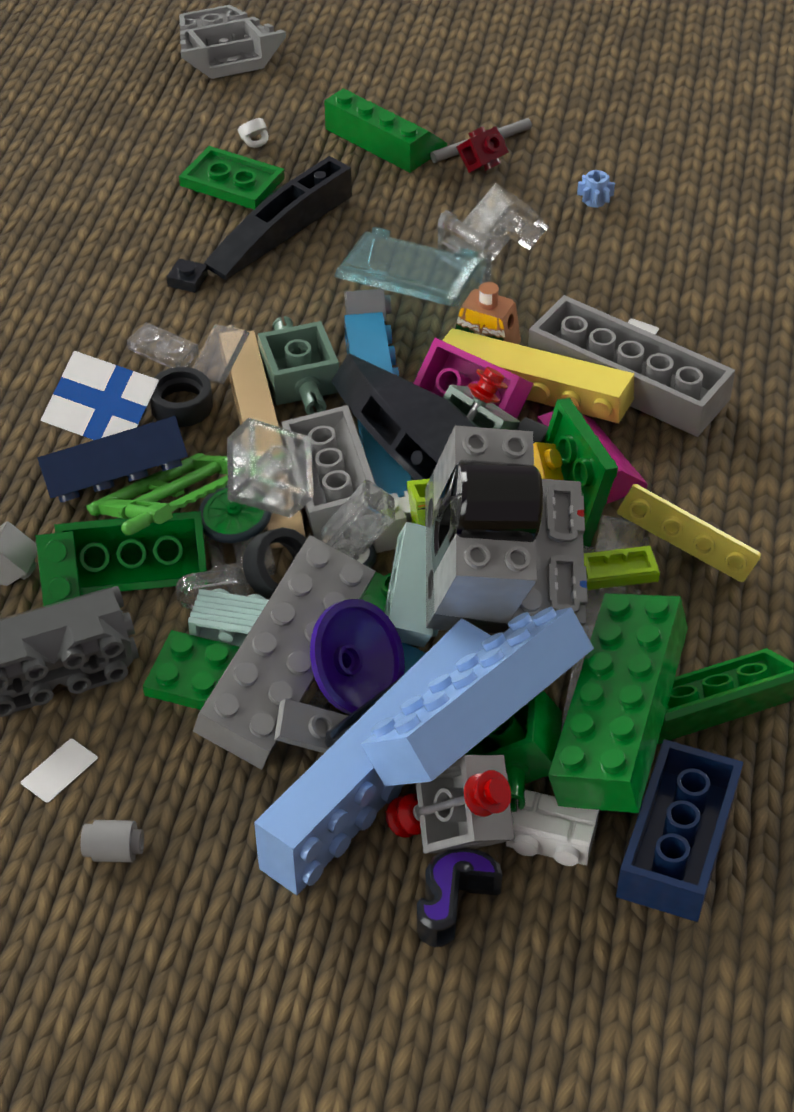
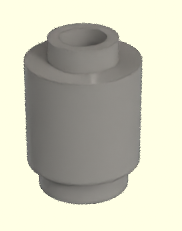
M94 820L93 824L83 825L81 832V854L83 857H91L94 862L133 863L136 854L143 853L144 831L143 829H137L136 821Z

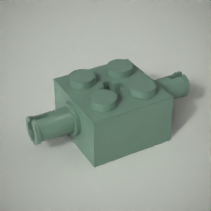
M284 316L286 324L284 326L281 317L277 318L272 325L273 331L258 333L259 351L275 404L281 405L302 400L308 415L314 414L313 406L317 413L325 411L327 405L322 396L338 393L332 383V379L339 369V362L322 322L318 321L293 326L292 319Z

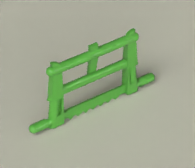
M278 447L263 454L261 458L210 456L197 453L182 460V466L166 471L161 470L146 478L135 481L131 485L86 505V508L93 516L102 514L129 519L122 524L121 530L125 535H133L149 527L151 523H164L173 518L172 512L176 509L186 507L188 503H194L199 498H205L207 494L215 493L217 489L225 488L227 484H232L238 479H243L245 476L256 477L267 472L271 466L285 460L288 452L284 447ZM216 473L228 474L170 503L158 502L168 496L178 497L184 494L185 488Z

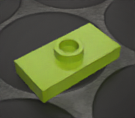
M651 546L584 553L587 590L659 582L660 571Z

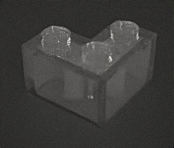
M495 183L456 230L473 251L492 261L510 239H513L529 250L549 226L530 205Z

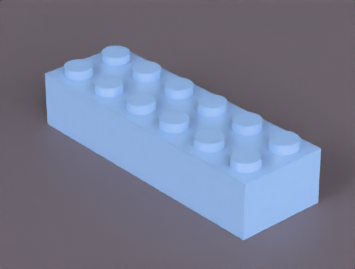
M548 607L533 616H530L528 612L516 616L508 622L510 627L504 633L494 634L482 642L484 648L481 651L471 653L457 661L455 664L457 669L450 675L444 674L428 684L430 690L423 696H415L404 702L400 706L402 711L394 718H386L373 726L371 729L373 735L362 742L361 746L384 786L433 781L592 651L594 647L572 607L556 611L553 607Z

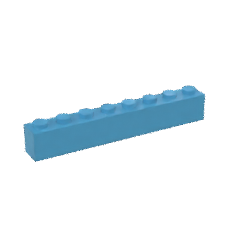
M383 312L344 315L347 355L348 353L353 354L399 376L398 367L392 368V365H396L395 347L388 346V344H392L391 325H385ZM357 419L360 441L379 496L397 493L398 497H404V491H408L407 481L415 479L385 451Z

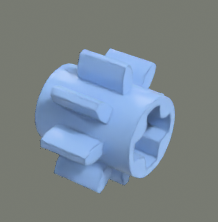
M592 170L586 175H582V181L578 182L577 195L583 196L582 202L587 206L601 207L605 203L610 202V196H614L615 183L609 182L610 176L604 171Z

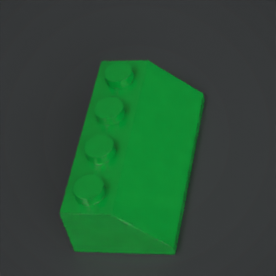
M344 88L324 100L326 130L409 173L430 160L431 152L447 147V142L430 131Z

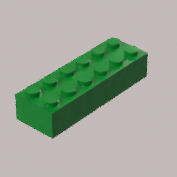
M605 593L590 639L594 649L585 656L548 774L558 806L639 813L688 630L681 596Z

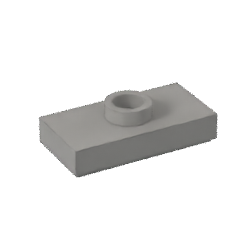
M285 698L280 701L274 740L325 753L330 748L325 744V739H327L326 732L348 716Z

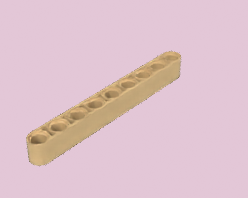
M254 330L223 334L221 337L224 359L247 457L261 458L263 454L278 447H284L256 335ZM286 458L271 466L267 472L252 477L254 485L265 491L272 503V516L264 529L267 532L284 527L294 529L305 536L302 515ZM277 542L269 545V549L284 547Z

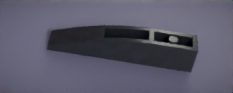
M328 156L269 194L207 258L204 264L207 265L208 270L224 280L229 279L351 198V167Z
M348 353L332 379V383L356 418L385 451L415 480L430 479L455 425L478 427L450 400Z

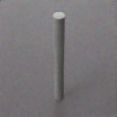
M529 118L500 127L498 130L504 138L531 129L532 123ZM468 139L431 152V160L433 163L459 155L456 146Z

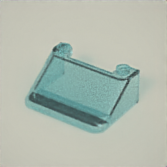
M373 227L372 232L365 231L337 268L334 276L461 308L471 291L479 289L487 261L479 259V252L460 248L458 254L390 237V230Z

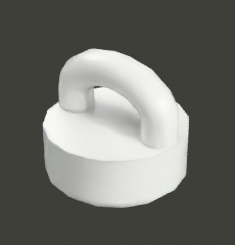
M263 118L250 120L238 128L241 139L252 148L262 147L269 138L266 130L267 126ZM261 134L262 136L261 139L257 141L251 140V138L256 135Z

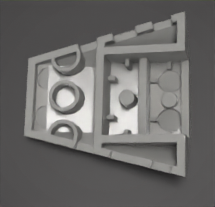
M231 5L179 14L181 58L211 79L263 69L286 38L285 31L280 29L274 32V26L268 23L262 26L260 25V19L256 17L248 18L246 12Z

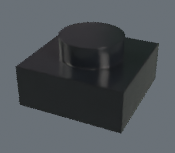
M178 259L167 275V286L196 293L208 276V267L206 264Z

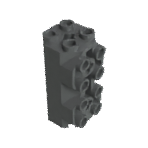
M118 586L105 588L0 619V717L48 703L54 696L52 690L58 684L68 686L70 692L79 694L105 684L119 682L128 675L127 667L134 659L139 658L134 638L128 637L135 634L129 612L123 613L120 608L124 607V603Z

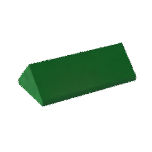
M201 511L172 513L173 518L162 524L151 523L149 527L133 535H125L122 532V524L129 520L123 518L54 524L55 533L74 531L81 595L118 586L121 592L208 583Z
M766 648L675 677L657 744L663 743L664 739L670 741L792 701L794 699V662Z

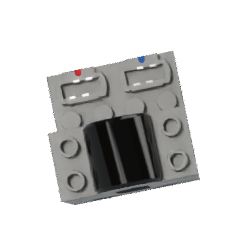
M455 425L425 488L426 628L450 630L463 618L486 633H504L510 628L508 622L516 616L526 612L533 616L548 607H553L555 611L572 607L583 627L586 624V604L588 600L586 566H584L583 533L585 531L584 496H581V482L541 478L539 470L534 466L533 431Z

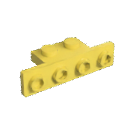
M638 484L632 485L618 507V515L739 582L746 580L760 560L761 553Z

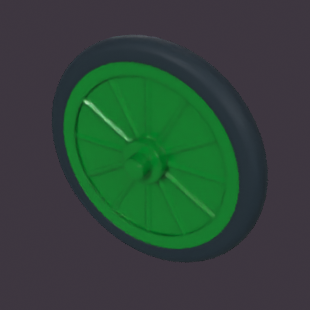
M248 483L227 484L225 488L217 489L215 493H210L206 496L198 510L202 514L203 533L209 538L222 543H238L253 538L267 526L271 519L272 503L269 496L261 488Z

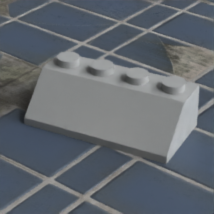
M345 405L282 421L288 454L313 537L323 542L350 535L380 501V496L349 406Z

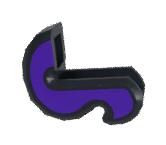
M458 848L447 849L431 859L426 868L425 898H420L417 902L416 930L424 943L433 947H443L455 940L459 890H466L469 893L501 894L503 875L500 864L492 856L476 849Z

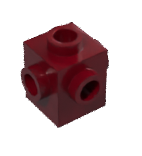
M484 126L468 133L470 139L456 146L468 173L482 166L487 171L500 164L499 158L509 153L505 139L500 134L497 126L489 130H485Z

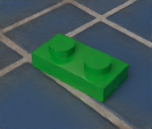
M74 531L35 535L43 606L81 596Z

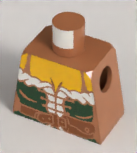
M484 282L479 286V289L472 290L460 308L455 329L519 345L521 337L514 300L499 296V287L493 282Z

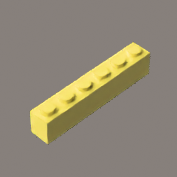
M451 328L442 340L532 382L533 386L526 400L555 407L557 399L570 398L582 414L618 424L634 400L635 373Z

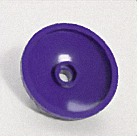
M361 599L343 600L328 607L317 620L310 642L312 671L321 692L338 710L348 715L352 714L404 675L405 657L400 636L389 617L374 604Z

